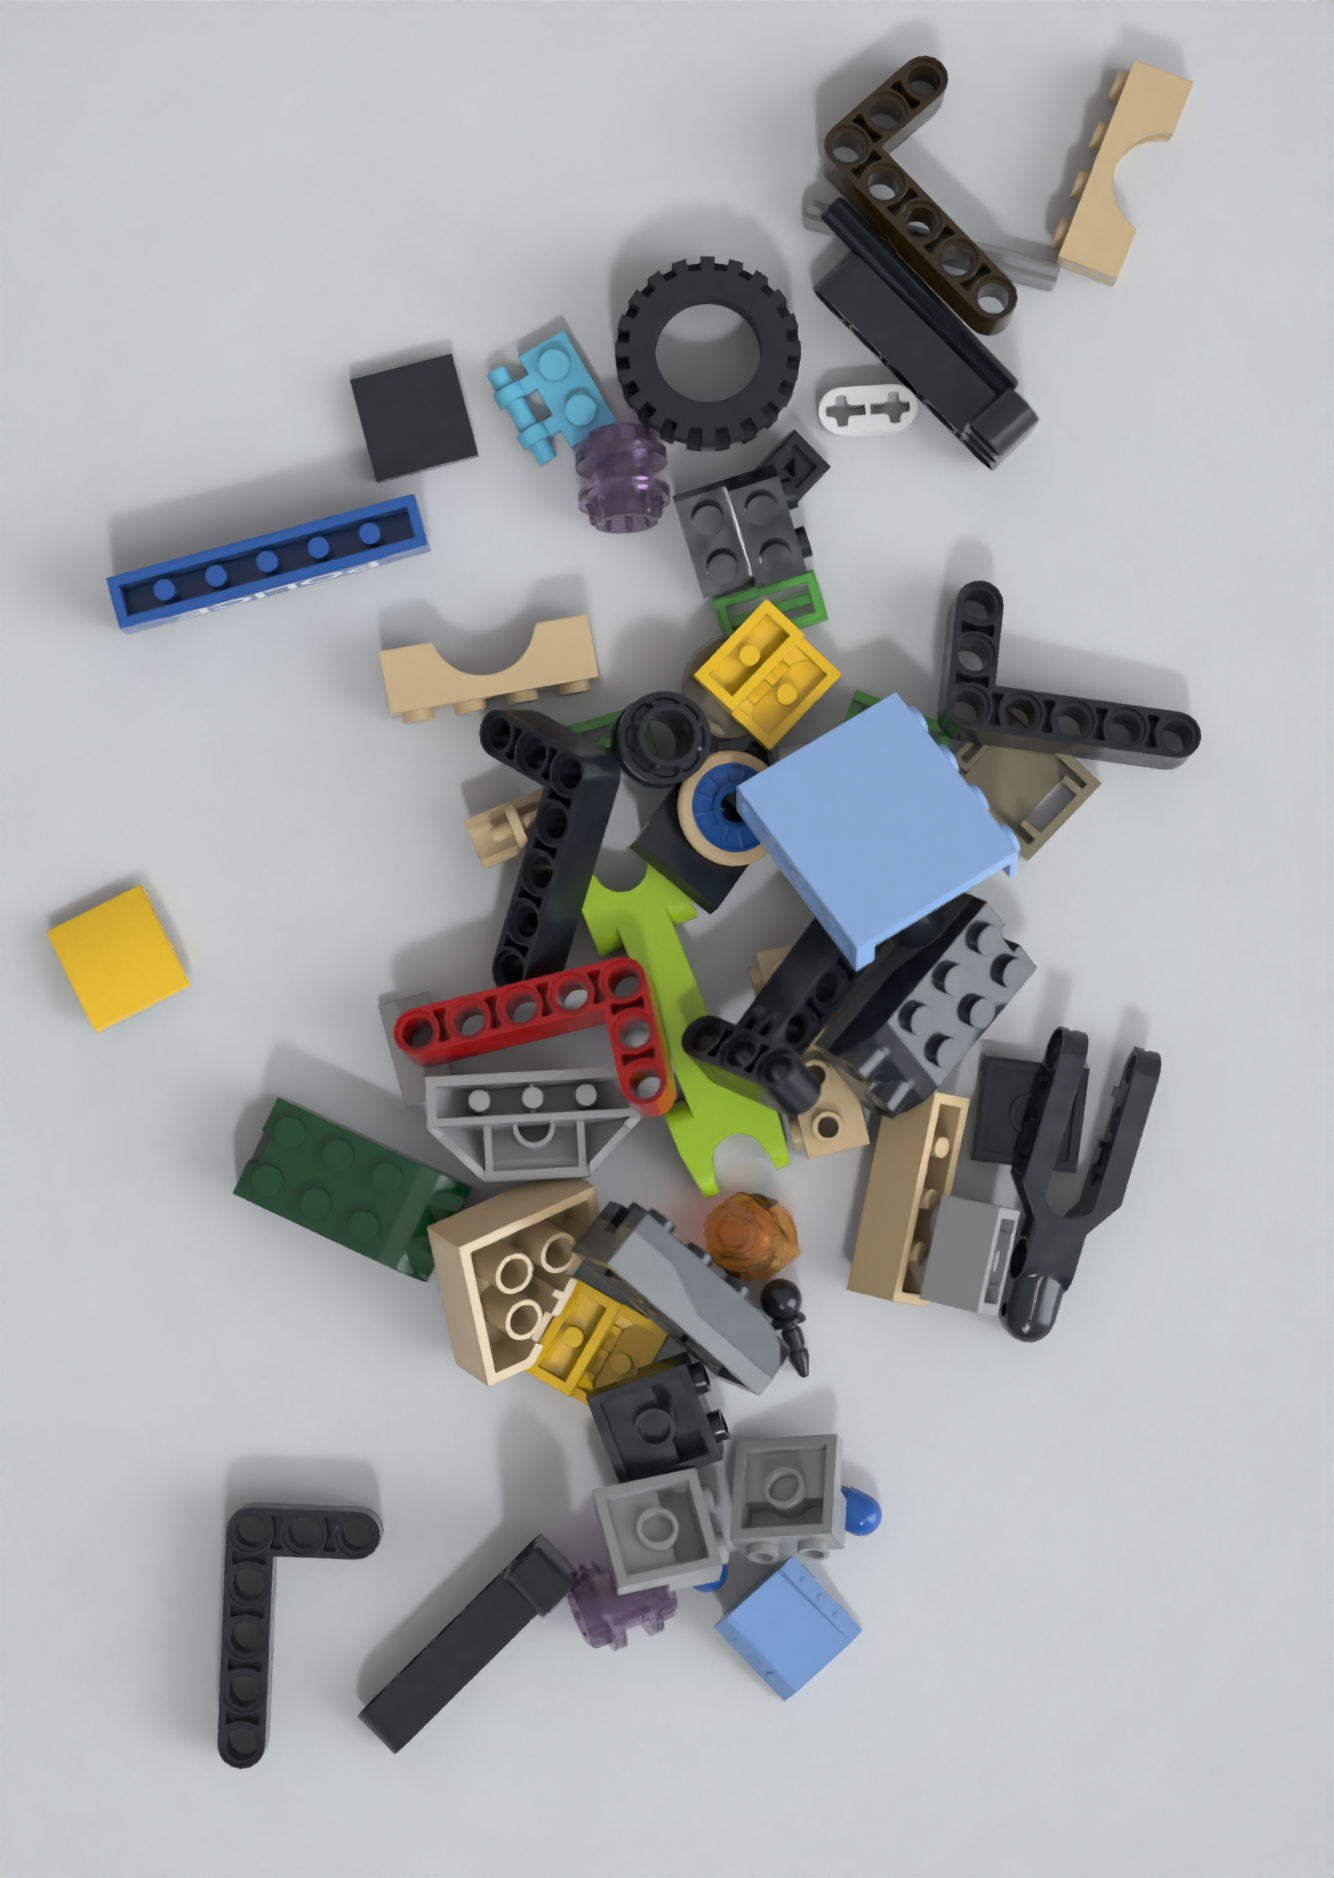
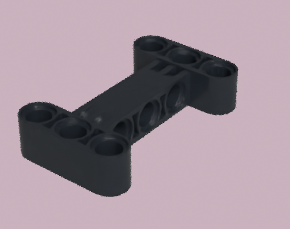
M937 908L887 939L909 947L925 946L940 934L944 923L942 913ZM815 917L737 1024L712 1015L699 1017L685 1029L681 1039L682 1048L712 1083L788 1116L802 1115L811 1110L818 1102L822 1087L819 1080L801 1060V1057L869 964L856 971ZM885 939L884 941L880 942L875 946L874 957L885 944L887 939Z

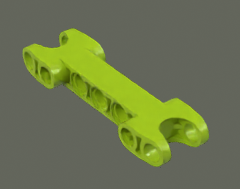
M648 863L645 877L638 886L630 891L616 892L609 890L599 882L593 873L582 908L583 916L600 957L625 947L629 958L636 960L653 982L669 1057L686 1099L674 1103L664 1116L679 1154L705 1199L720 1194L715 1181L713 1156L719 1143L730 1135H749L759 1141L763 1149L770 1156L776 1171L789 1166V1155L777 1111L712 1083L682 1048L681 1039L685 1029L699 1017L709 1015L674 928L698 918L692 900Z

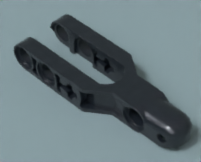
M1058 1026L1050 1037L1010 1170L1024 1214L1012 1251L998 1314L1002 1327L1009 1335L1021 1342L1033 1343L1043 1339L1050 1333L1055 1324L1063 1294L1069 1289L1073 1281L1086 1235L1122 1205L1160 1077L1161 1056L1157 1052L1145 1051L1143 1048L1134 1046V1050L1126 1061L1119 1087L1113 1086L1111 1096L1115 1097L1112 1111L1104 1137H1098L1080 1201L1062 1217L1052 1211L1045 1196L1086 1061L1089 1041L1086 1033L1077 1030L1070 1031L1069 1028Z

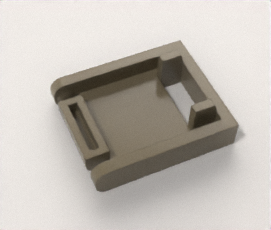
M1016 708L1006 710V713L1016 720L1011 726L1017 729L1028 728V718L1024 712ZM966 742L954 755L958 767L966 773L962 778L968 785L973 783L979 787L988 802L989 813L999 825L1005 823L1013 831L1020 846L1018 853L1026 861L1030 860L1102 784L1072 755L1057 753L1054 755ZM1060 783L1073 798L1039 833L1024 818Z

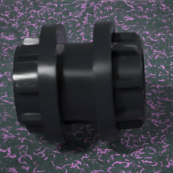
M671 691L653 692L628 705L616 718L610 735V749L620 763L621 773L631 782L650 789L668 788L693 776L705 763L711 747L710 725L702 709L690 698ZM652 720L665 724L675 737V754L668 761L656 757L647 747L645 728L647 723Z

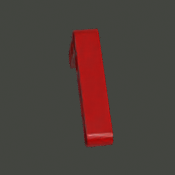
M628 957L614 958L412 1008L403 1012L393 1027V1037L396 1045L407 1057L417 1065L432 1067L607 1024L619 1085L624 1097L631 1106L641 1115L658 1117L667 1113L676 1099V1085L655 987L644 968L636 960ZM628 977L639 979L638 987L633 994L627 997L616 996L617 985L623 979ZM576 990L587 991V998L581 1007L573 1010L564 1008L565 1000L571 992ZM529 1002L536 1004L535 1012L529 1020L525 1022L513 1021L515 1010L520 1005ZM474 1015L484 1016V1024L477 1033L473 1035L463 1034L464 1023ZM638 1027L649 1028L648 1039L643 1045L639 1047L626 1046L627 1036L632 1030ZM433 1028V1036L427 1045L421 1048L412 1047L413 1036L418 1030ZM651 1077L660 1079V1087L653 1096L649 1098L637 1097V1088L643 1080Z

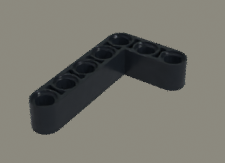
M849 251L812 287L820 301L991 471H994L1034 430L1039 417L1012 388L1004 386L996 394L854 252Z
M983 580L972 581L959 591L950 605L947 615L937 710L938 725L941 731L949 738L962 742L1054 755L1055 753L1065 754L1076 758L1161 770H1173L1181 766L1199 747L1201 741L1200 727L1196 720L1182 712L996 686L1004 609L1003 597L999 589L992 583ZM964 602H979L984 606L987 618L977 620L970 617L964 609ZM961 651L975 653L982 663V669L977 671L966 669L961 664L958 653ZM953 703H969L976 712L977 720L966 722L958 718L953 710ZM1016 708L1024 712L1028 718V728L1017 729L1011 726L1006 719L1005 711ZM1067 716L1075 720L1080 728V735L1074 737L1065 735L1058 726V717ZM1118 723L1125 726L1131 734V743L1122 744L1117 742L1110 733V724ZM1162 731L1176 733L1183 743V750L1173 751L1167 748L1162 741Z
M534 710L490 711L484 716L479 731L480 743L489 756L544 786L493 959L492 975L496 987L564 971L621 779L620 763L611 751Z
M255 1502L248 1503L239 1508L228 1521L225 1549L217 1745L219 1755L229 1766L238 1769L252 1767L264 1755L270 1740L277 1557L364 1559L374 1553L382 1540L384 1532L383 1523L378 1514L373 1510L361 1506ZM253 1515L262 1519L267 1531L265 1539L260 1542H250L244 1539L239 1531L241 1518ZM306 1517L316 1522L320 1532L318 1541L307 1545L298 1542L292 1535L291 1527L294 1520ZM356 1519L365 1521L372 1529V1541L360 1547L349 1543L344 1534L346 1523ZM248 1568L258 1571L264 1579L263 1591L256 1595L245 1594L237 1585V1574L239 1571ZM241 1622H251L258 1626L262 1634L261 1644L253 1648L243 1647L239 1644L234 1633L236 1625ZM241 1675L254 1678L260 1688L259 1697L250 1701L241 1700L233 1691V1679ZM241 1728L250 1730L257 1738V1750L247 1754L235 1750L230 1741L231 1732Z
M539 1534L366 1705L357 1717L393 1754H396L537 1614L543 1618L562 1601L576 1585L578 1570L542 1534Z

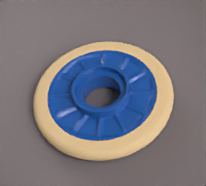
M740 751L712 753L708 755L699 771L682 781L680 786L677 812L682 831L697 852L715 863L728 866H742L754 863L768 854L743 819L738 823L728 821L724 818L720 807L721 800L726 794L736 795V786L769 767L755 756Z

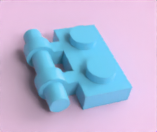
M565 331L558 333L519 356V360L528 376L514 382L505 365L496 368L487 375L496 391L493 395L494 400L500 410H507L520 432L517 436L519 443L524 451H531L539 467L557 457L548 439L561 432L571 450L617 424L615 417ZM537 391L552 415L539 423L525 401V398Z

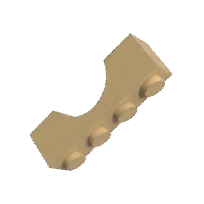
M1135 59L1128 74L1118 70L1107 101L1116 104L1109 123L1099 119L1088 147L1089 150L1097 153L1090 172L1080 168L1069 196L1070 199L1078 201L1071 221L1061 217L1050 246L1059 250L1055 261L1059 264V267L1108 286H1114L1137 230L1127 221L1116 204L1113 193L1115 167L1123 156L1140 145L1150 142L1170 141L1194 82Z
M588 614L535 623L532 640L523 656L511 667L490 675L468 674L452 667L440 656L431 642L379 651L390 714L393 718L403 716L405 725L434 720V710L455 707L456 715L487 710L486 701L505 697L507 698L508 706L531 703L539 700V691L555 688L559 689L560 697L582 694L591 691L589 682L600 681Z

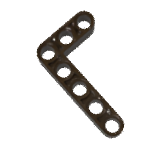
M918 56L908 61L831 128L824 142L820 160L821 171L840 194L973 331L985 336L997 335L1004 331L1011 321L1018 299L1016 287L889 155L932 118L941 108L948 83L946 68L934 57ZM914 81H925L933 87L935 92L927 95L918 94L912 90L909 84ZM876 114H886L892 117L897 125L892 128H881L874 124L871 117ZM840 147L851 148L859 158L852 162H844L836 158L833 151ZM878 184L886 185L892 189L895 196L886 200L878 199L871 194L869 188ZM910 222L923 223L929 228L931 234L921 238L915 237L907 231L905 225ZM949 259L959 260L965 265L967 272L963 275H952L945 271L942 262ZM983 297L996 298L1001 302L1004 310L999 313L986 312L981 308L978 300Z

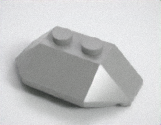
M616 1067L425 1077L427 1131L483 1183L589 1178L641 1119V1114L631 1106L621 1091ZM638 1086V1088H637V1097L640 1098V1095H639V1086Z

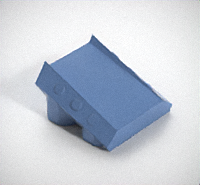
M793 1556L773 1567L731 1605L714 1626L784 1701L797 1693L862 1631L842 1606L837 1604L815 1580L813 1574Z

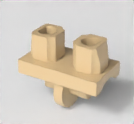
M544 787L463 820L484 870L525 853Z

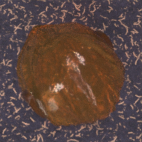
M737 1192L722 1204L713 1207L712 1212L708 1213L705 1218L706 1221L702 1225L704 1227L703 1234L706 1238V1249L713 1258L714 1264L723 1268L726 1274L745 1282L770 1278L790 1265L802 1253L798 1245L797 1230L792 1215L778 1203V1200L759 1193Z

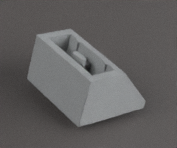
M942 1194L940 1204L935 1207L931 1216L930 1231L933 1237L929 1256L923 1260L919 1271V1284L922 1287L919 1299L975 1313L998 1315L1020 1211L985 1201Z

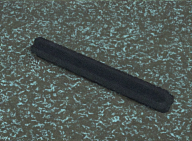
M839 197L835 199L822 212L821 218L825 224L852 252L867 263L996 394L1004 386H1008L1013 390L1016 389L1019 383L1015 376L844 198Z

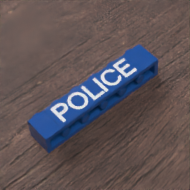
M414 494L111 576L106 578L119 629L128 635L431 552L418 501Z

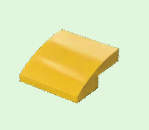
M766 599L693 677L769 753L834 685L842 673L804 639L805 634Z
M141 884L47 931L66 975L97 1033L191 986L176 950L167 937L151 900Z
M576 1278L578 1282L559 1318L554 1316L539 1342L544 1347L534 1366L524 1371L565 1395L574 1397L589 1406L586 1400L587 1391L636 1375L639 1367L654 1363L670 1336L647 1316Z

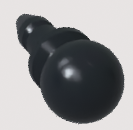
M783 1278L774 1279L763 1287L760 1294V1305L763 1312L772 1318L770 1324L774 1330H782V1340L790 1347L788 1354L789 1362L798 1375L805 1378L809 1375L808 1349L804 1347L805 1340L801 1327L798 1326V1324L806 1320L805 1314L799 1311L802 1304V1295L797 1285L792 1281Z

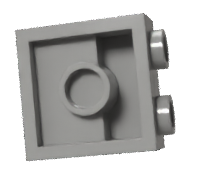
M838 1434L736 1441L730 1540L742 1555H747L748 1560L762 1564L774 1563L778 1561L779 1553L798 1552L799 1557L807 1560H824L829 1557L830 1550L844 1549L847 1499L841 1492L843 1441Z
M696 1468L592 1490L591 1498L617 1595L666 1585L668 1592L720 1581L722 1566L728 1564L729 1561L727 1546L721 1532L714 1534L709 1517L715 1515L712 1492L708 1484L700 1485Z

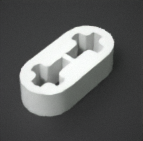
M899 384L839 387L830 390L823 396L819 403L817 417L823 430L833 437L891 435L904 432L911 427L917 416L918 404L911 390ZM895 395L899 404L908 405L909 412L901 413L899 422L892 423L888 414H871V407L884 406L887 403L888 396ZM837 399H845L847 408H864V415L850 416L847 426L842 427L837 426L836 418L827 417L826 410L833 409Z

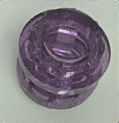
M617 423L601 426L589 432L588 438L583 441V448L575 454L576 472L580 476L592 481L591 484L583 487L578 492L579 510L589 515L590 524L595 526L597 530L612 534H627L650 529L658 523V519L663 516V509L670 504L669 484L654 478L655 473L667 466L668 460L666 447L657 442L656 434L653 431H650L644 425L635 423Z
M589 1560L579 1565L577 1583L566 1595L582 1637L589 1646L591 1645L595 1649L605 1645H609L613 1651L627 1647L628 1638L626 1630L640 1624L649 1636L663 1632L665 1629L664 1621L674 1617L676 1609H678L675 1591L668 1592L666 1585L617 1595L610 1568L601 1571L594 1560Z

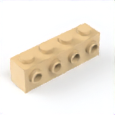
M795 944L755 954L757 965L748 967L755 997H757ZM837 1011L834 1012L801 1057V1060L819 1080L822 1087L821 1096L811 1110L796 1116L797 1118L787 1120L794 1150L805 1149L808 1159L870 1144L859 1099L814 1045L838 1016Z
M934 1091L924 1102L908 1112L898 1114L895 1119L882 1115L846 1290L893 1302L928 1307L929 1301L919 1299L922 1288L919 1284V1271L923 1260L929 1256L933 1237L930 1231L932 1213L935 1207L940 1204L942 1194L951 1195L970 1102L969 1098Z

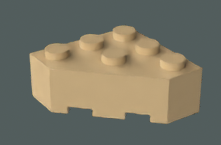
M581 1178L528 1181L427 1227L456 1365L488 1387L534 1366L544 1347L538 1343L552 1316L559 1318L578 1282L573 1276L582 1260L571 1249L600 1214L595 1186Z

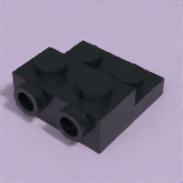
M773 464L672 496L704 598L751 583H755L758 589L807 573L804 558L813 556L810 542L804 526L794 528L789 510L799 508L795 491L789 477L780 480Z
M688 1351L639 1367L637 1374L587 1391V1403L619 1484L691 1468L697 1469L723 1460V1441L730 1439L728 1426L720 1409L710 1411L704 1393L711 1391L707 1371L702 1361L692 1364Z

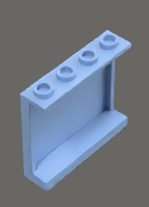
M897 692L736 786L737 812L856 971L874 961L875 946L969 888L1001 869L1009 878L1014 876L1017 869L1018 851L1020 850L1019 842L1009 826L1005 823L999 825L989 813L988 802L979 787L973 783L968 785L958 773V764L952 752L944 744L938 746L928 734V726L921 712L914 705L907 707Z

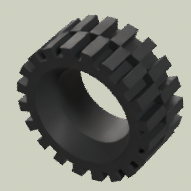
M700 256V263L687 265V261L684 259L672 263L671 271L662 275L658 270L647 279V286L641 292L636 290L629 299V308L625 315H621L617 328V342H615L618 382L621 384L623 397L628 407L633 408L637 413L638 421L647 430L653 428L660 433V439L672 445L674 441L686 444L687 450L701 452V447H715V452L730 449V444L742 441L744 445L755 439L756 434L764 427L768 430L778 420V414L783 407H787L793 395L801 359V341L798 338L799 326L795 314H790L786 306L787 299L778 288L774 291L768 285V277L758 270L751 274L743 270L742 262L729 259L728 265L715 263V256ZM703 304L723 306L742 316L753 329L760 348V363L749 384L736 395L715 402L695 401L676 392L663 378L655 356L658 338L666 324L679 312Z

